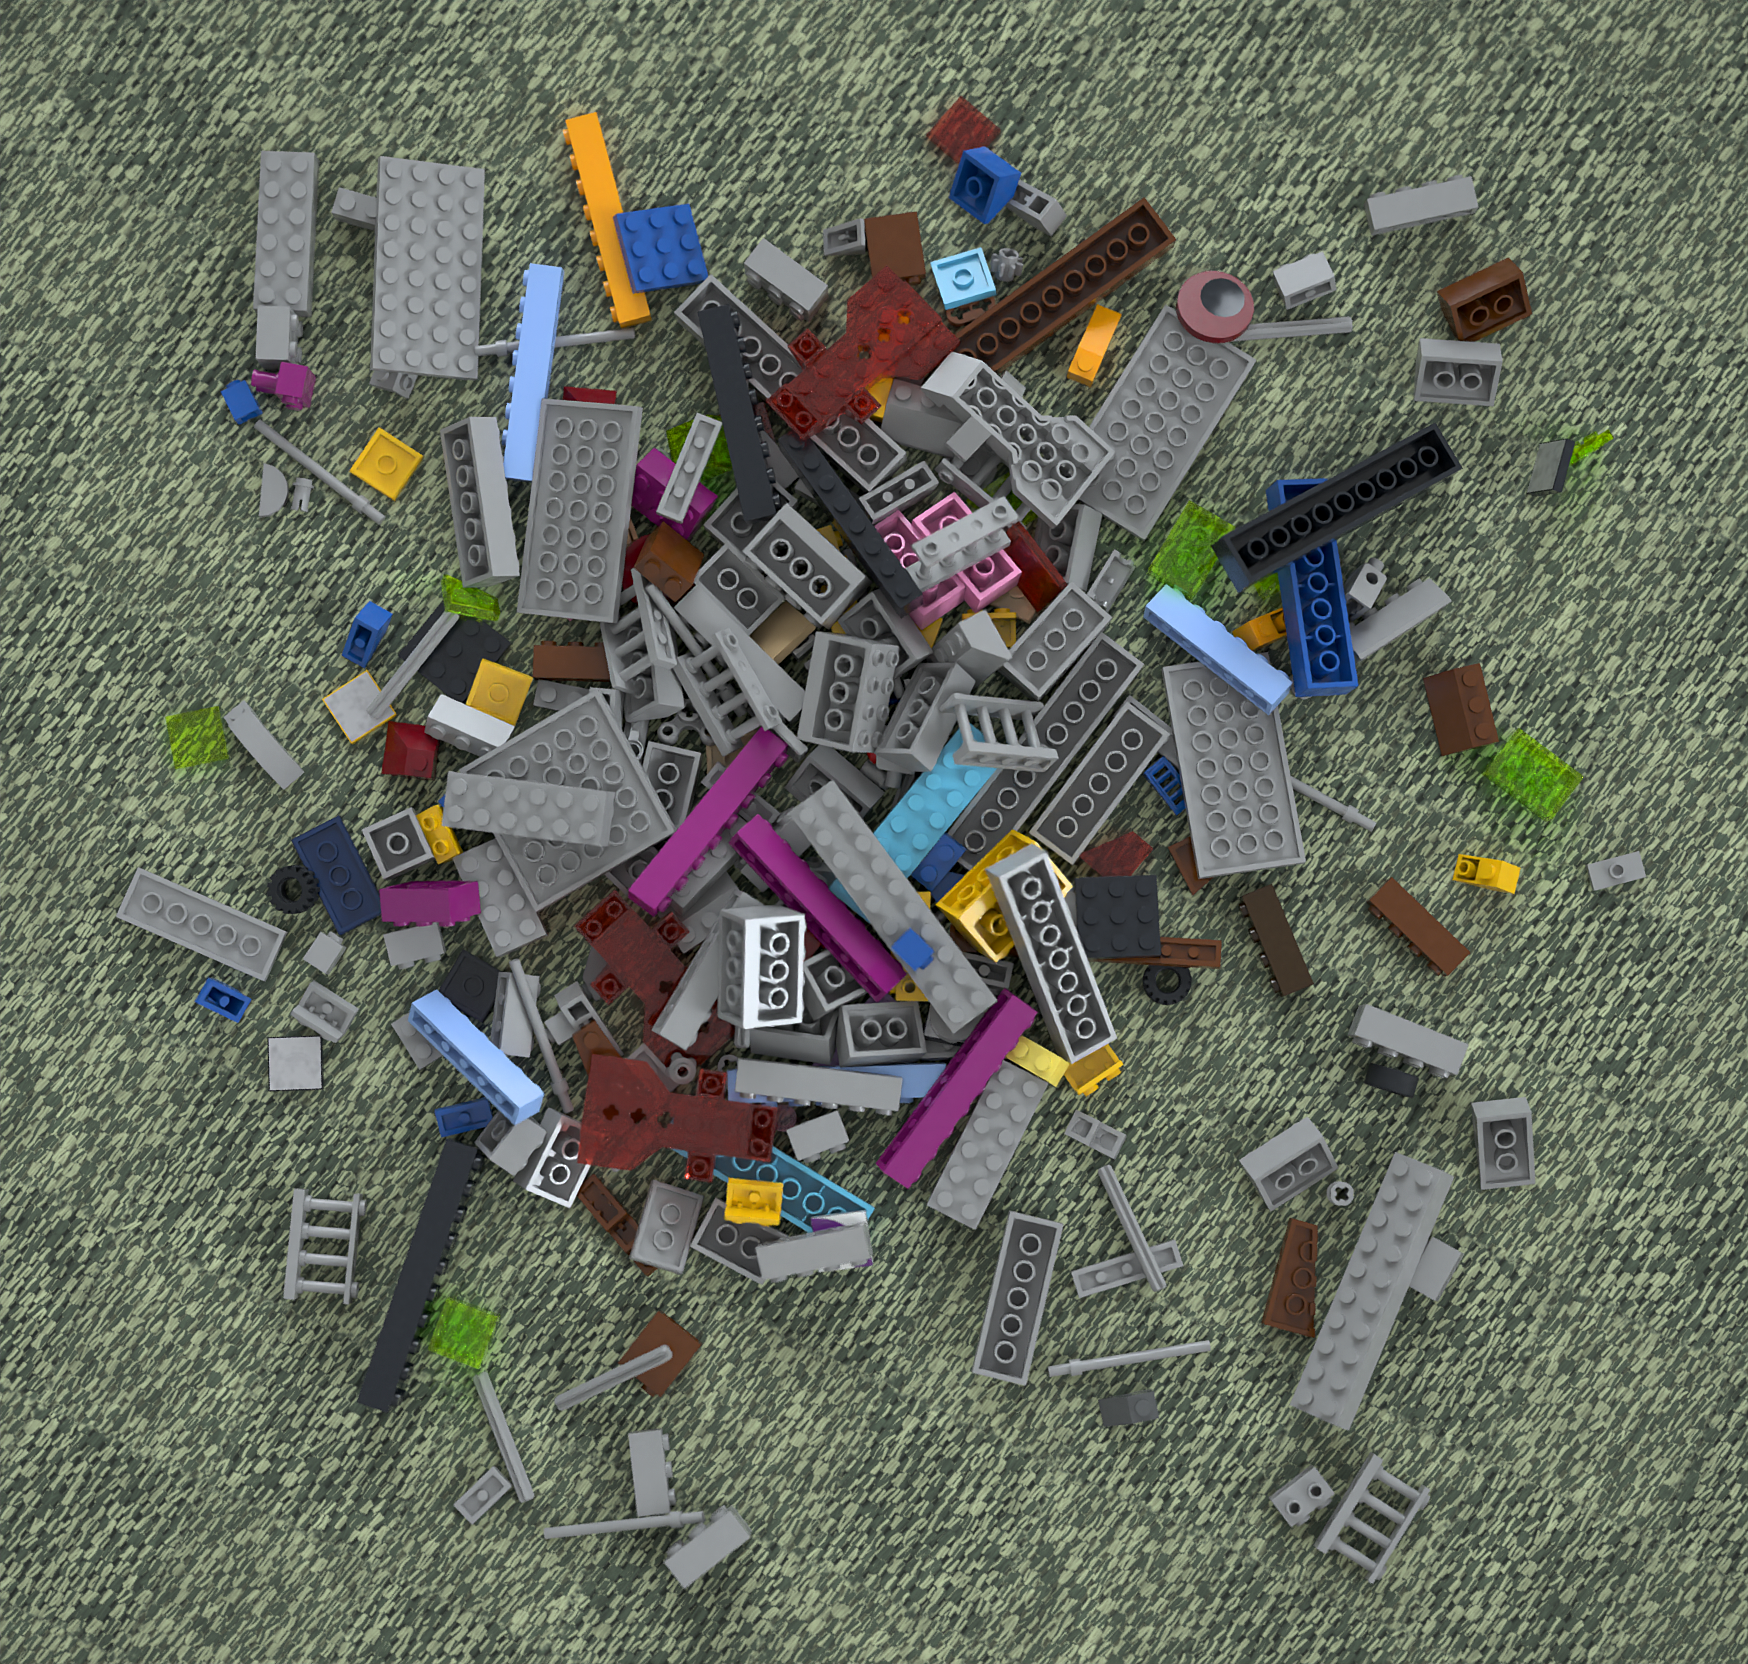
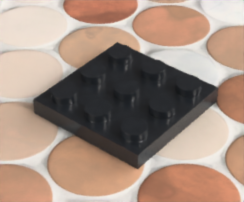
M448 593L398 656L405 661L447 608L454 610L459 615V619L417 672L450 698L464 704L468 699L482 658L497 663L512 643Z
M1156 875L1080 877L1074 879L1077 934L1087 960L1161 956Z

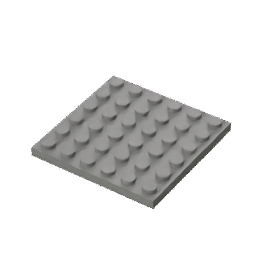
M600 689L592 691L459 769L461 773L615 792L608 846H594L493 833L535 912H540L670 837L677 831Z

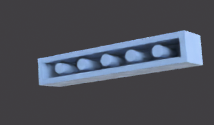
M1166 584L1146 605L1143 617L1267 715H1270L1289 694L1293 682L1290 681L1285 672L1276 670L1263 655L1256 654L1250 650L1241 638L1232 636L1227 632L1222 623L1209 618L1200 606L1191 604L1178 589H1172Z
M436 989L412 1002L408 1022L514 1125L540 1111L544 1096L540 1087L523 1074L522 1070L515 1066L502 1050L491 1043L486 1035L480 1032L465 1015L459 1012L448 998L444 997Z

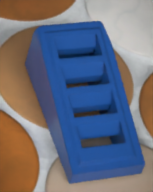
M1163 756L1142 775L1177 816L1186 808L1184 800L1177 805L1173 802L1183 794L1181 779L1175 768ZM1164 767L1167 772L1156 780L1153 775ZM1171 775L1174 780L1162 788L1160 784ZM1178 784L1181 788L1169 797L1167 792Z

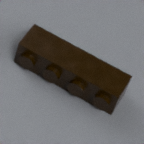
M1267 885L1239 897L1241 903L1237 904L1243 919L1248 917L1251 928L1248 929L1249 935L1253 943L1258 942L1262 953L1258 955L1264 969L1269 967L1272 974L1269 982L1275 994L1279 993L1281 997L1313 985V980L1273 885Z

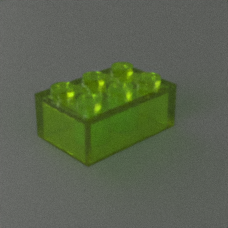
M1189 500L1146 574L1164 585L1167 584L1172 589H1178L1186 598L1192 601L1217 560L1211 545L1236 527Z
M1520 728L1511 732L1481 772L1483 776L1545 822L1554 818L1584 777Z

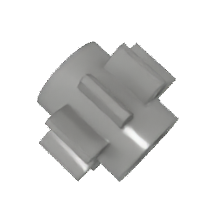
M1002 248L999 251V255L992 254L990 271L995 272L994 276L998 280L1012 281L1015 275L1021 276L1023 258H1019V253L1014 249Z

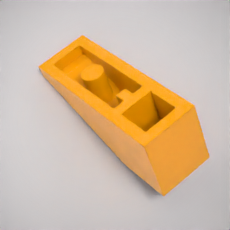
M1097 304L1069 367L1067 378L1088 387L1092 386L1122 314Z

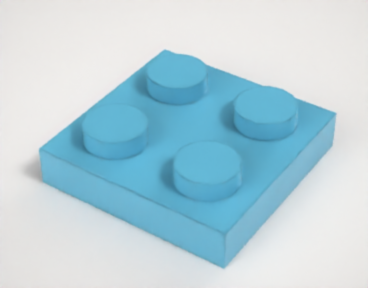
M981 247L930 262L945 310L997 295Z

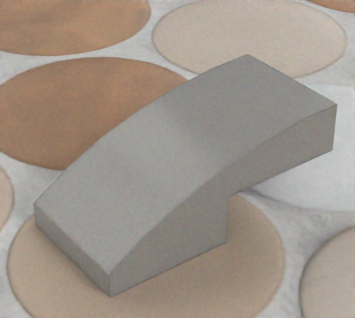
M1078 1110L1075 1111L1064 1133L1114 1160L1127 1137L1126 1134Z

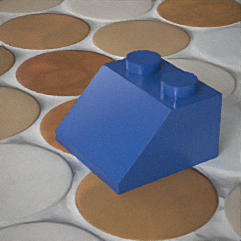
M986 147L965 150L962 153L948 198L983 224H988L1014 197L1021 172Z

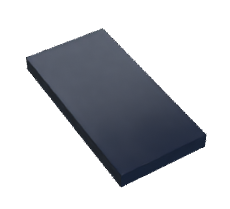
M340 815L291 839L303 865L308 868V871L315 873L314 879L318 878L319 880L316 886L320 887V892L317 893L339 936L381 915L380 893Z

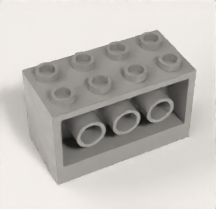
M788 503L782 507L743 550L748 556L745 561L755 571L758 570L761 574L765 572L767 576L764 579L779 592L782 590L787 592L784 598L798 610L804 608L807 611L804 616L819 629L824 626L829 630L872 584V581ZM784 549H788L787 555L781 556L782 551ZM803 567H808L807 573L805 575H801V569ZM823 585H827V591L820 593V588Z
M1071 581L1009 649L1012 658L997 671L1029 700L1040 702L1090 647L1100 632H1103L1108 627L1112 617Z
M816 632L797 739L849 752L874 753L875 749L880 746L879 742L884 738L885 721L889 715L888 704L890 694L894 688V671L899 661V646L848 634Z
M781 905L720 909L719 1018L743 1029L802 1023V1013L804 1012L802 993L805 984L803 960L806 956L804 947L806 921L804 914Z

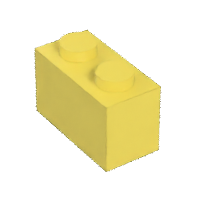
M1021 1035L1018 1038L1016 1047L1009 1051L1005 1058L1057 1087L1069 1063Z

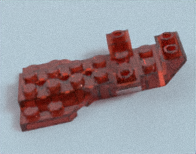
M885 266L847 300L846 333L830 348L826 350L822 342L808 328L788 345V349L803 371L789 384L785 383L766 400V403L802 440L823 431L842 413L863 424L881 408V404L868 392L882 378L893 379V377L921 380L947 357L951 351L956 349L960 345V341L942 323V318L906 281L903 282L888 266ZM899 317H908L909 324L906 325L904 322L900 324ZM879 335H889V341L883 340L880 342ZM862 351L868 352L869 359L866 360L865 357L860 359L859 353Z
M614 889L574 925L579 933L608 963L591 982L590 986L608 1005L628 987L634 991L644 1002L642 1041L666 1068L670 1066L672 1061L671 1055L675 1052H679L681 1056L686 1058L692 1057L696 1060L697 1065H701L735 1034V1025L718 1017V999L715 1000L711 1007L712 1013L707 1020L709 1023L706 1024L708 1028L705 1031H697L698 1037L692 1046H688L686 1050L677 1047L651 1031L689 967L684 966L670 950L690 932L672 911L648 926ZM662 980L665 982L671 980L673 982L670 985L672 989L668 992L666 990L661 992L659 989L662 986L659 983ZM680 1067L677 1072L682 1074L687 1068Z
M592 1054L580 1130L581 1137L577 1163L632 1171L662 1147L688 1151L684 1179L712 1182L717 1155L771 1162L778 1107L725 1100L727 1072L700 1069L696 1096L671 1093L646 1061ZM610 1104L615 1105V1109L619 1110V1115L614 1116L613 1120L607 1119L608 1115L604 1114L605 1109L610 1108ZM638 1108L643 1109L642 1113H646V1119L641 1120L640 1124H636L635 1119L631 1117L632 1113L637 1112ZM665 1112H669V1117H673L674 1120L673 1123L667 1125V1128L662 1127V1123H659L658 1120L659 1116H664Z

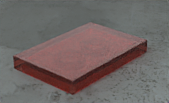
M1018 521L1005 532L1011 543L1010 546L1003 550L1022 571L1017 587L1038 613L1057 597L1068 584L1024 526Z

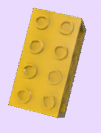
M1013 829L935 904L973 949L995 963L1009 953L1010 949L1014 946V942L985 869L1031 844L1041 848L1036 841ZM1049 858L1065 898L1067 892L1073 886Z

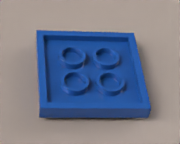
M690 204L619 213L613 217L633 294L702 284L708 277Z

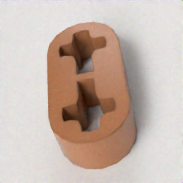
M994 297L984 299L985 302L990 301L991 303L988 305V310L996 305ZM979 301L958 307L960 311L969 308V312L964 313L961 320H958L956 316H951L954 313V308L948 309L946 316L950 324L958 327L973 322L986 311H983L982 308L973 310L972 307L979 305Z

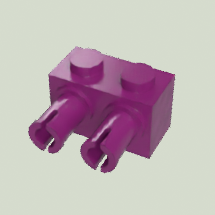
M281 362L280 370L277 374L254 369L251 386H256L257 392L277 395L281 402L286 404L288 409L302 411V407L310 408L316 377L308 366Z

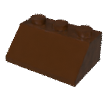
M1509 257L1437 291L1441 310L1457 341L1475 342L1532 315L1523 272Z
M1480 663L1455 668L1423 678L1441 757L1494 745L1499 742Z

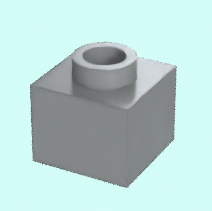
M562 1011L544 1022L547 1026L545 1029L546 1034L552 1044L557 1042L558 1045H562L572 1039V1034L576 1032Z

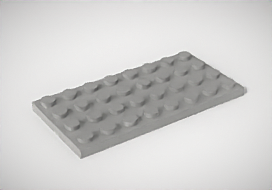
M385 156L378 158L370 370L461 380L478 379V356L475 355L474 347L479 346L485 169Z
M1165 304L1089 426L1115 453L1077 501L1101 512L1102 516L1145 541L1252 369L1256 359L1228 342L1209 343L1195 338L1183 328L1177 317L1176 310Z
M542 398L517 613L617 624L642 407Z
M1268 652L1259 653L1263 655L1270 664ZM1201 662L1162 667L1161 671L1198 879L1304 864L1306 859L1278 706L1270 715H1267Z

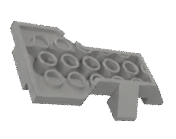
M951 351L919 389L939 408L944 404L963 422L944 445L963 462H966L985 442L1009 464L1012 492L1052 529L1055 528L1106 465L1115 451L1077 416H1042L1022 398L1026 388L1007 370L999 377L982 360Z

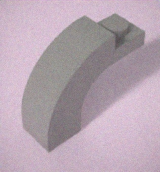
M245 700L224 716L232 732L283 790L304 773L296 760L270 733Z

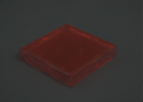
M960 96L926 134V138L959 165L963 151L980 147L987 148L999 135L1001 129L965 98Z

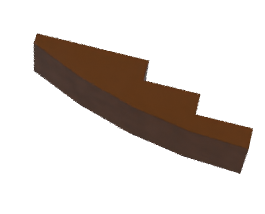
M592 1174L582 1183L576 1196L623 1251L630 1256L639 1224L595 1174ZM634 1261L647 1277L658 1269Z

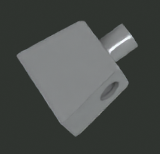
M1370 558L1368 563L1362 564L1353 571L1343 585L1349 623L1371 609L1387 580V577L1381 573L1384 564L1377 558Z

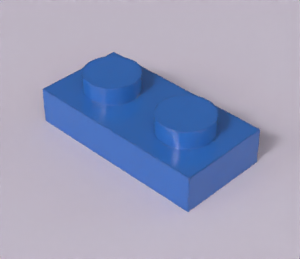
M945 832L911 876L932 892L967 849Z
M486 1097L435 1109L441 1138L486 1127L493 1118L490 1102Z

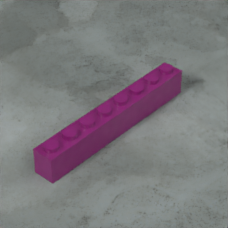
M761 726L629 888L628 898L653 917L659 911L663 913L672 902V899H670L672 894L676 890L680 892L689 881V878H687L689 873L693 869L697 871L706 859L704 857L709 849L714 850L722 840L720 835L726 828L730 830L739 819L737 814L742 808L747 809L756 797L753 794L759 787L763 789L772 778L770 773L774 768H781L789 756L786 754L788 744L771 731H765Z
M757 814L728 842L730 846L789 909L805 915L806 927L876 1002L881 1000L907 975L901 963L890 956L883 944L866 930L862 921L856 919L848 911L845 903L835 897L827 884L810 870L806 861L800 859L793 852L790 844L780 838L767 820Z
M1005 987L996 998L997 1002L990 1006L876 1162V1165L885 1174L906 1188H909L912 1183H915L920 1178L922 1169L928 1161H931L936 1156L944 1139L950 1137L955 1124L961 1117L967 1114L974 1098L983 1092L988 1079L1000 1069L1002 1060L1007 1053L1016 1047L1018 1038L1034 1022L1035 1015L1038 1012Z

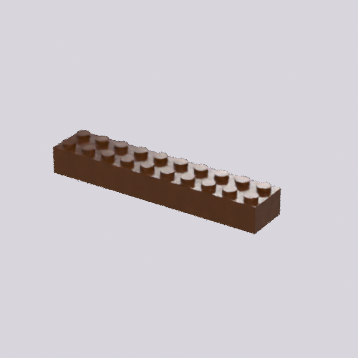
M1144 197L928 353V361L936 370L952 351L982 360L999 375L1171 250L1175 245L1176 238Z

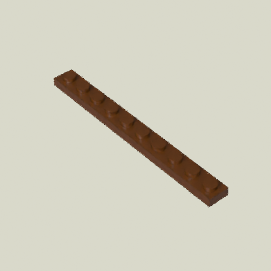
M950 924L949 936L961 952L983 955L973 949L958 930ZM1160 937V957L1091 959L1088 961L1220 969L1222 940ZM1015 945L1005 957H1019Z

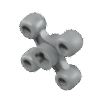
M717 688L714 690V693L716 694L719 702H721L722 699L718 694L719 690ZM684 698V709L676 712V716L672 721L661 724L657 731L659 741L668 746L675 744L679 734L685 729L696 730L700 735V740L706 746L716 745L712 737L706 735L709 732L690 698ZM687 711H693V717H687ZM666 732H672L669 736L664 735Z

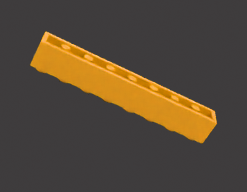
M594 112L565 120L567 129L563 130L566 145L572 144L574 154L569 155L573 171L579 170L581 179L576 180L580 196H586L587 205H583L586 220H592L594 230L590 231L593 246L599 245L601 255L596 256L600 272L606 271L608 280L603 281L607 297L612 296L615 306L610 307L613 322L619 321L622 329L652 321L645 292L633 294L613 221L615 214L623 213L597 113Z

